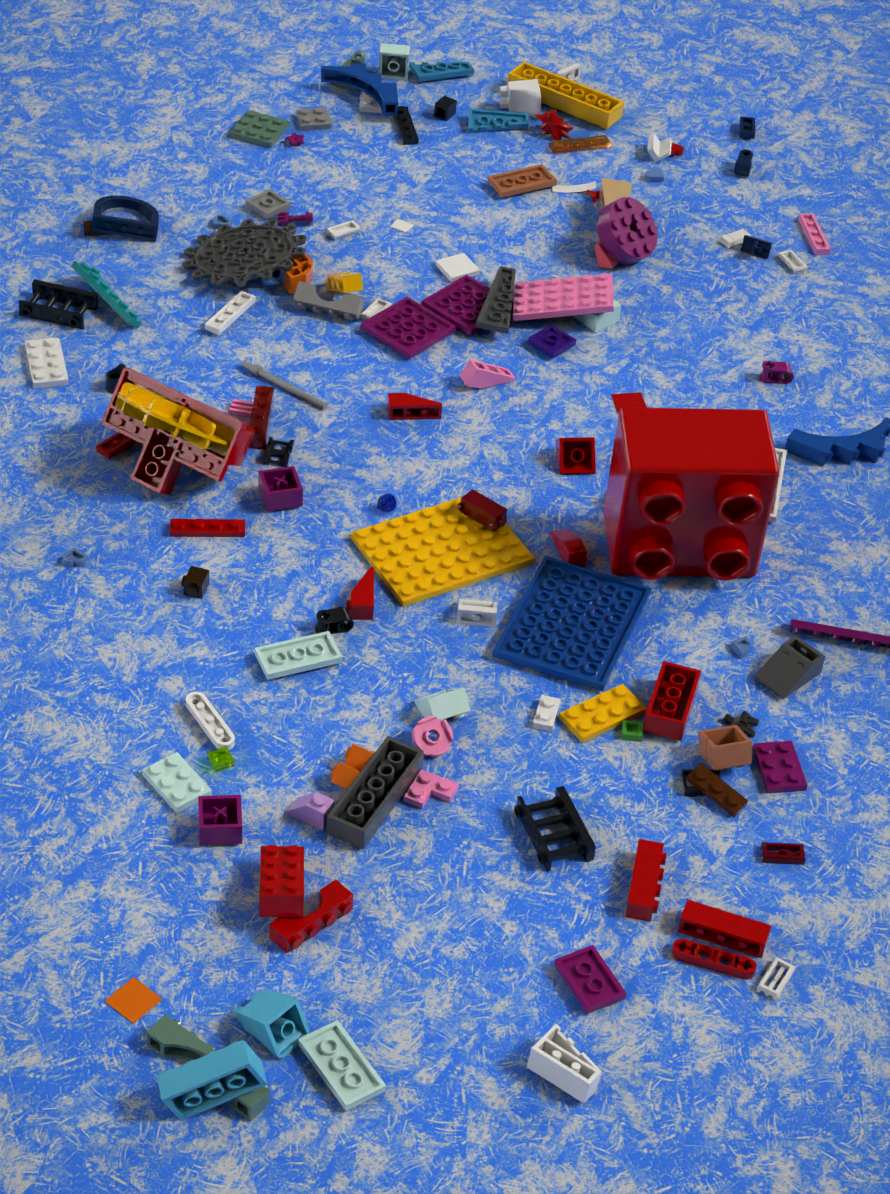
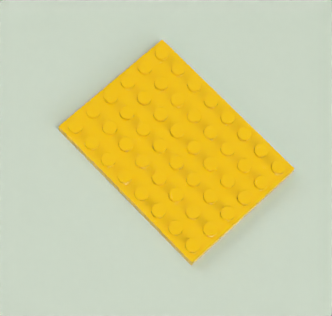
M461 497L350 532V539L370 565L374 567L376 573L402 607L534 564L535 557L507 524L494 532L461 513L457 509V505L461 502Z

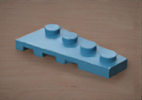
M409 62V68L419 82L459 76L465 77L474 74V68L470 62H450V64L437 62L436 65H429L428 62H422V65H415V62Z

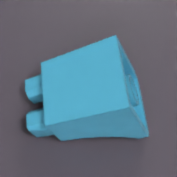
M266 989L261 994H254L246 1006H239L234 1010L236 1019L242 1023L244 1030L256 1037L273 1055L280 1059L299 1046V1038L309 1034V1027L297 997Z

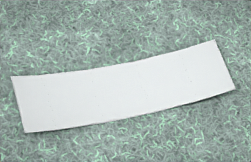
M596 181L572 186L556 185L552 186V191L574 193L592 190L597 187Z

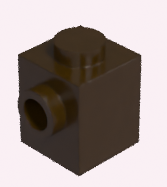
M190 567L187 575L183 576L181 586L184 587V595L203 598L209 586L208 569Z

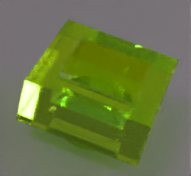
M227 747L207 753V759L215 772L235 766V760Z

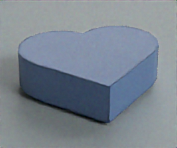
M653 167L646 172L645 179L650 182L664 181V175L660 168Z
M218 214L214 217L213 229H217L221 225L232 227V221L226 218L225 215Z
M598 241L591 242L590 245L585 247V255L596 257L595 245Z
M74 547L62 556V565L64 567H83L87 564L86 554Z

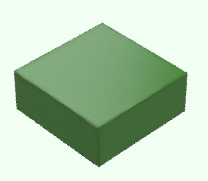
M623 720L622 740L642 742L643 722Z

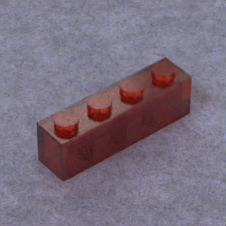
M256 386L249 424L256 432L249 448L266 450L274 405V387Z

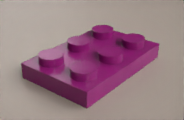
M792 741L753 743L752 751L767 794L807 790L808 785Z
M594 945L555 959L554 966L586 1014L626 999L627 993Z

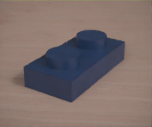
M740 116L739 135L741 138H755V118Z

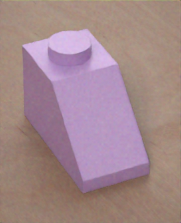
M314 792L297 798L287 810V815L324 830L327 826V815L334 808V800Z

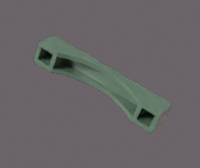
M166 1014L146 1031L147 1046L163 1058H177L190 1061L201 1058L216 1050L211 1044H206L194 1032H189L182 1027L179 1021L171 1019ZM265 1085L232 1099L233 1109L249 1121H252L270 1104V1089Z

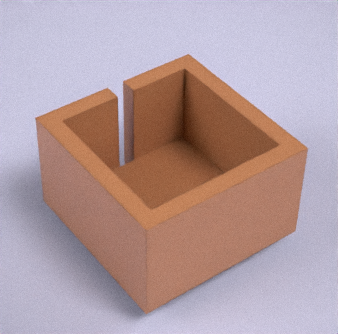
M737 725L698 731L699 754L713 770L721 771L729 767H743L746 764H752V741Z

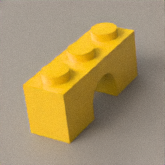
M342 271L327 274L326 286L329 288V291L340 293L363 290L361 273Z

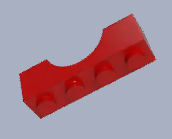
M338 880L332 881L320 889V907L315 912L304 915V918L278 917L269 923V938L286 954L292 949H297L304 941L316 936L320 930L326 926H331L341 916L347 915L353 909V894Z

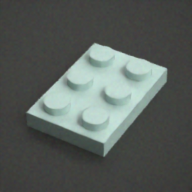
M178 752L142 769V775L176 813L198 803V796H212L211 788Z

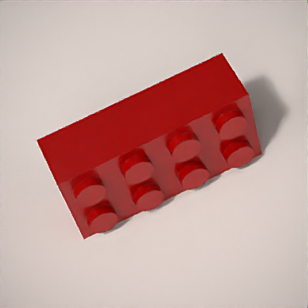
M663 661L645 714L644 732L682 741L699 687L702 670Z
M261 846L259 917L304 918V846Z

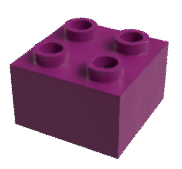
M294 466L258 471V489L266 511L303 506V488Z
M241 795L198 796L199 845L242 844Z

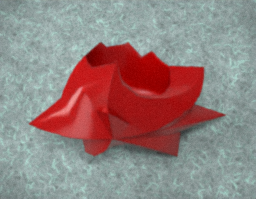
M550 110L544 114L535 115L543 122L540 127L543 130V134L550 133L556 141L561 137L572 140L567 133L573 127L558 117L556 114L557 110Z

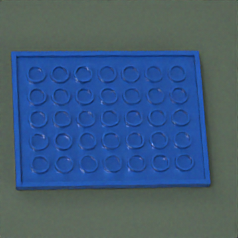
M544 556L493 649L492 656L604 691L651 595L652 588Z

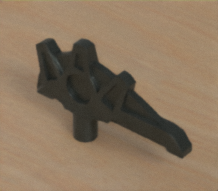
M743 711L737 718L727 713L723 719L731 726L737 725L746 736H755L756 732L753 730V726H757L759 720L751 717L746 711Z

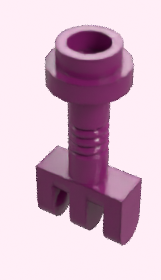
M289 212L278 213L279 227L289 225V222L306 221V224L313 223V214L309 212L298 216H289Z

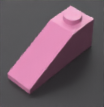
M469 359L460 374L467 387L479 389L513 382L516 379L508 368Z

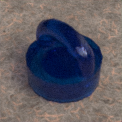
M383 494L379 497L377 509H380L382 512H391L396 508V499L393 495Z

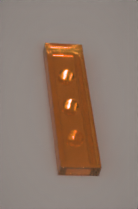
M606 135L550 141L549 147L553 154L611 148V142Z

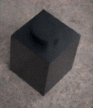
M443 96L435 103L434 117L448 121L456 114L457 100Z

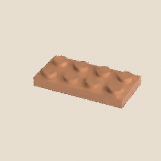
M543 164L488 176L487 181L501 198L557 185V179Z

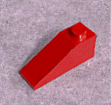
M388 393L389 420L441 419L442 403L408 393Z
M569 529L551 531L550 535L562 561L585 568L587 550L582 540Z
M370 567L351 591V599L347 600L346 608L350 611V616L354 620H373L374 567Z

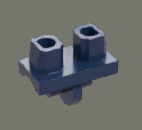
M744 235L740 251L768 259L772 242Z

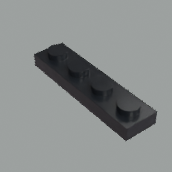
M399 106L398 116H393L403 145L418 144L419 139L408 107Z

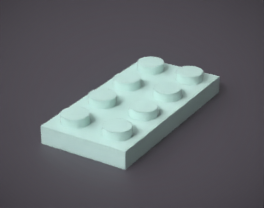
M329 631L255 648V656L267 680L342 663V655Z
M338 1020L298 1039L299 1047L345 1111L386 1091L385 1083Z

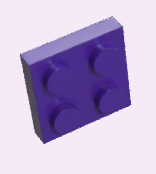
M551 324L530 336L528 343L554 358L575 346L576 339Z

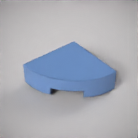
M746 636L732 641L730 647L742 659L749 652L750 641Z

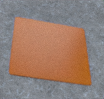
M133 977L107 998L105 1002L129 1021L135 1023L158 1004L162 998Z

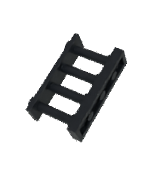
M36 279L32 282L33 296L30 301L19 300L20 316L82 330L84 329L85 311L87 309L96 311L98 308V293ZM39 298L48 300L45 305L37 304ZM55 302L63 303L61 309L52 306ZM71 305L80 307L77 312L68 311Z
M564 786L556 787L553 799L526 805L522 796L517 797V804L514 806L515 815L517 818H520L537 852L538 861L540 864H543L546 872L551 871L552 859L579 853L580 855L582 854L585 862L594 860L596 846ZM554 807L560 812L559 815L534 820L530 814ZM562 822L568 827V830L547 835H541L538 829ZM567 838L574 839L577 844L549 851L546 843Z

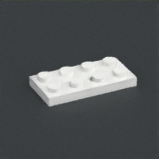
M48 338L25 341L33 388L69 385L60 339Z

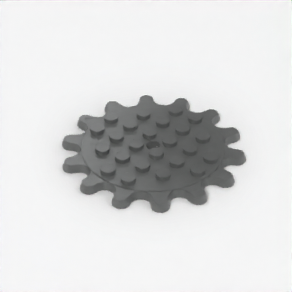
M247 219L242 222L241 226L235 228L221 225L217 228L218 233L216 235L198 236L197 241L200 246L189 247L184 250L186 256L192 259L184 261L182 266L185 270H196L191 273V277L195 281L211 278L210 283L213 287H218L227 281H234L238 287H243L249 280L253 281L258 278L263 281H269L272 279L274 271H289L293 268V261L290 259L301 258L305 255V248L297 246L305 244L307 237L306 235H293L297 230L296 225L277 227L278 220L270 219L261 225H256L254 220Z

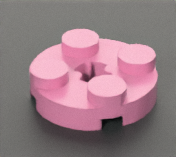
M427 716L422 718L413 728L412 741L415 748L424 751V757H439L450 748L453 741V731L446 721L437 719L435 716ZM429 732H433L432 734L435 733L437 735L435 741H432L428 738Z

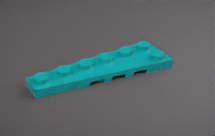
M73 262L71 267L129 325L136 328L140 327L142 322L138 319L139 316L130 310L129 306L99 275L100 271L93 266L90 268L84 262Z

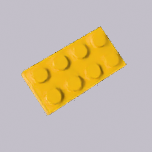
M621 684L560 712L559 719L584 743L622 725L623 720L631 721L646 714L647 707L624 684Z

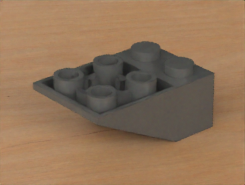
M795 635L780 646L755 674L754 679L780 698L785 699L822 672L825 656Z

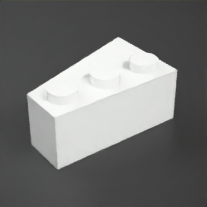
M556 1023L531 1048L527 1068L580 1102L585 1103L596 1092L602 1071L584 1052L580 1053L574 1047L573 1040L571 1038L567 1039L560 1032L561 1028Z

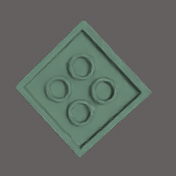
M248 110L230 130L229 137L272 148L289 128L290 121Z

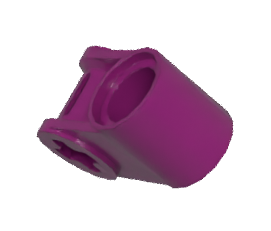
M764 361L762 363L763 370L759 376L762 382L788 384L793 381V371L788 362Z

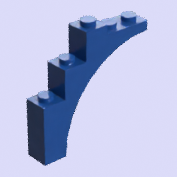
M351 63V66H321V82L342 84L358 89L378 103L382 115L398 116L397 83H382L381 73H366V64Z
M886 417L874 428L849 436H821L794 429L787 438L785 450H787V453L822 467L827 461L830 462L832 458L848 465L858 457L876 463L879 458H883L886 452L884 445L886 437H890V419Z

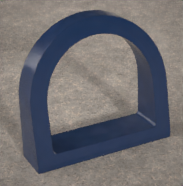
M116 195L102 197L94 204L91 231L156 242L159 213L149 203L133 197ZM110 208H128L144 215L149 223L101 214Z

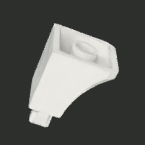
M537 79L510 81L508 86H500V96H507V99L499 100L500 109H508L509 112L529 113V116L536 119L535 115L541 114V92Z

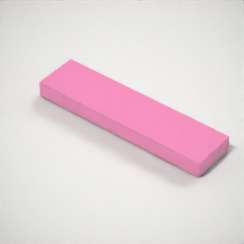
M799 214L798 220L814 254H830L831 249L815 215Z

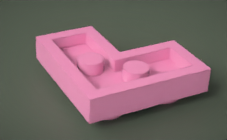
M421 769L404 795L403 802L423 809L430 796L450 803L459 788V783Z

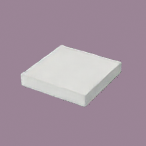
M465 253L436 260L435 265L451 283L465 275L470 277L480 275V269Z

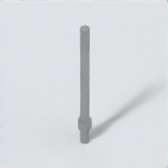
M246 360L242 362V367L250 370L257 377L261 376L323 410L327 408V403L263 370V367L257 364L253 365Z

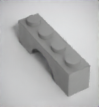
M300 281L293 297L295 306L299 309H310L318 314L323 312L331 317H343L348 321H359L364 307L362 296L346 293L339 300L325 301L318 296L315 285Z

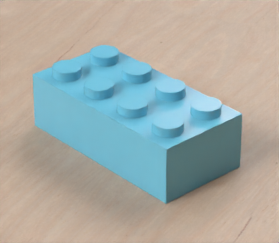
M244 1040L233 1042L227 1047L212 1051L208 1055L196 1060H190L180 1067L169 1069L157 1076L161 1100L181 1121L267 1085L262 1060Z

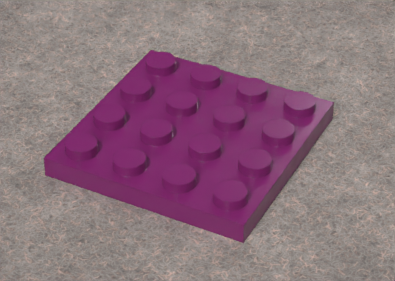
M465 275L422 300L421 305L471 336L482 329L476 327V321L490 288Z
M405 297L362 322L360 329L410 359L454 333L456 326L411 298Z

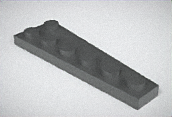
M499 267L476 321L477 328L499 333H509L516 269Z

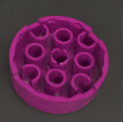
M621 197L600 210L599 221H597V233L604 250L610 257L614 256L621 264L631 265L653 253L657 245L658 229L651 212L642 203L631 197Z

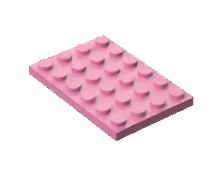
M602 273L594 276H570L563 279L552 278L551 280L514 283V321L614 312L613 274Z

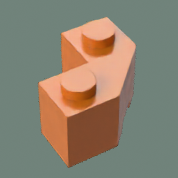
M306 253L301 258L291 259L293 261V268L289 271L284 270L283 286L290 294H295L299 281L309 284L313 278V261Z
M352 744L346 751L345 763H338L332 769L331 782L348 789L375 752L363 746Z

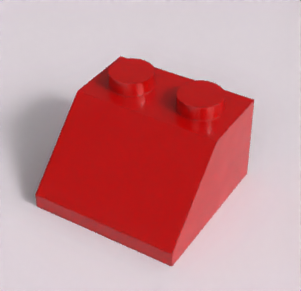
M595 437L558 438L556 440V458L560 474L596 473Z

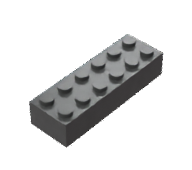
M387 736L327 815L326 833L364 849L423 768L424 751Z

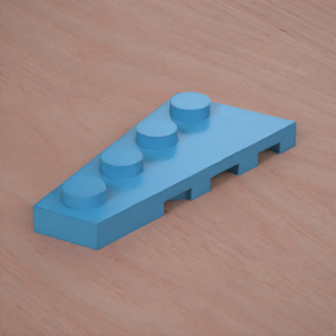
M469 109L468 133L528 128L529 113Z

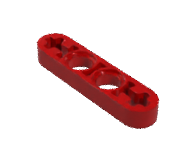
M677 939L673 943L672 956L676 960L745 980L752 979L756 973L757 964L749 957L686 939ZM705 953L709 958L701 959L698 954ZM726 959L730 962V964L723 965L719 962V960Z

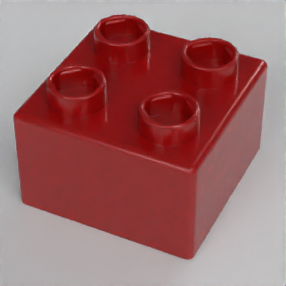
M624 407L619 410L603 511L612 574L635 575L648 580L660 579L665 576H712L717 580L724 581L734 580L739 577H753L757 574L779 477V466L767 411Z

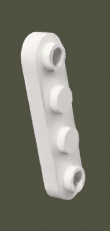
M201 692L189 693L186 696V707L214 746L222 751L232 749L235 745V736L206 696Z

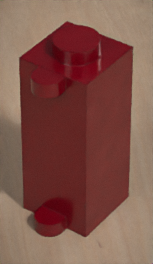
M473 489L461 497V502L457 505V509L461 513L494 532L503 527L507 522V509Z

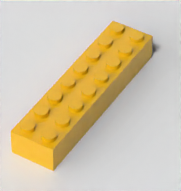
M522 62L508 73L507 86L510 81L537 79L541 92V103L571 114L576 118L586 120L601 128L608 129L623 116L624 101L527 62Z

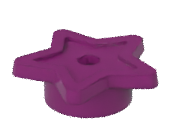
M292 133L285 140H288L291 146L298 147L304 144L303 139L305 136Z

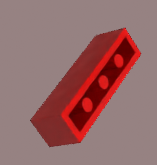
M639 839L625 917L651 922L652 913L657 914L659 901L655 900V897H660L661 884L657 883L662 881L664 869L660 868V865H665L667 853L663 852L664 843Z
M687 899L680 918L678 932L762 958L772 925Z

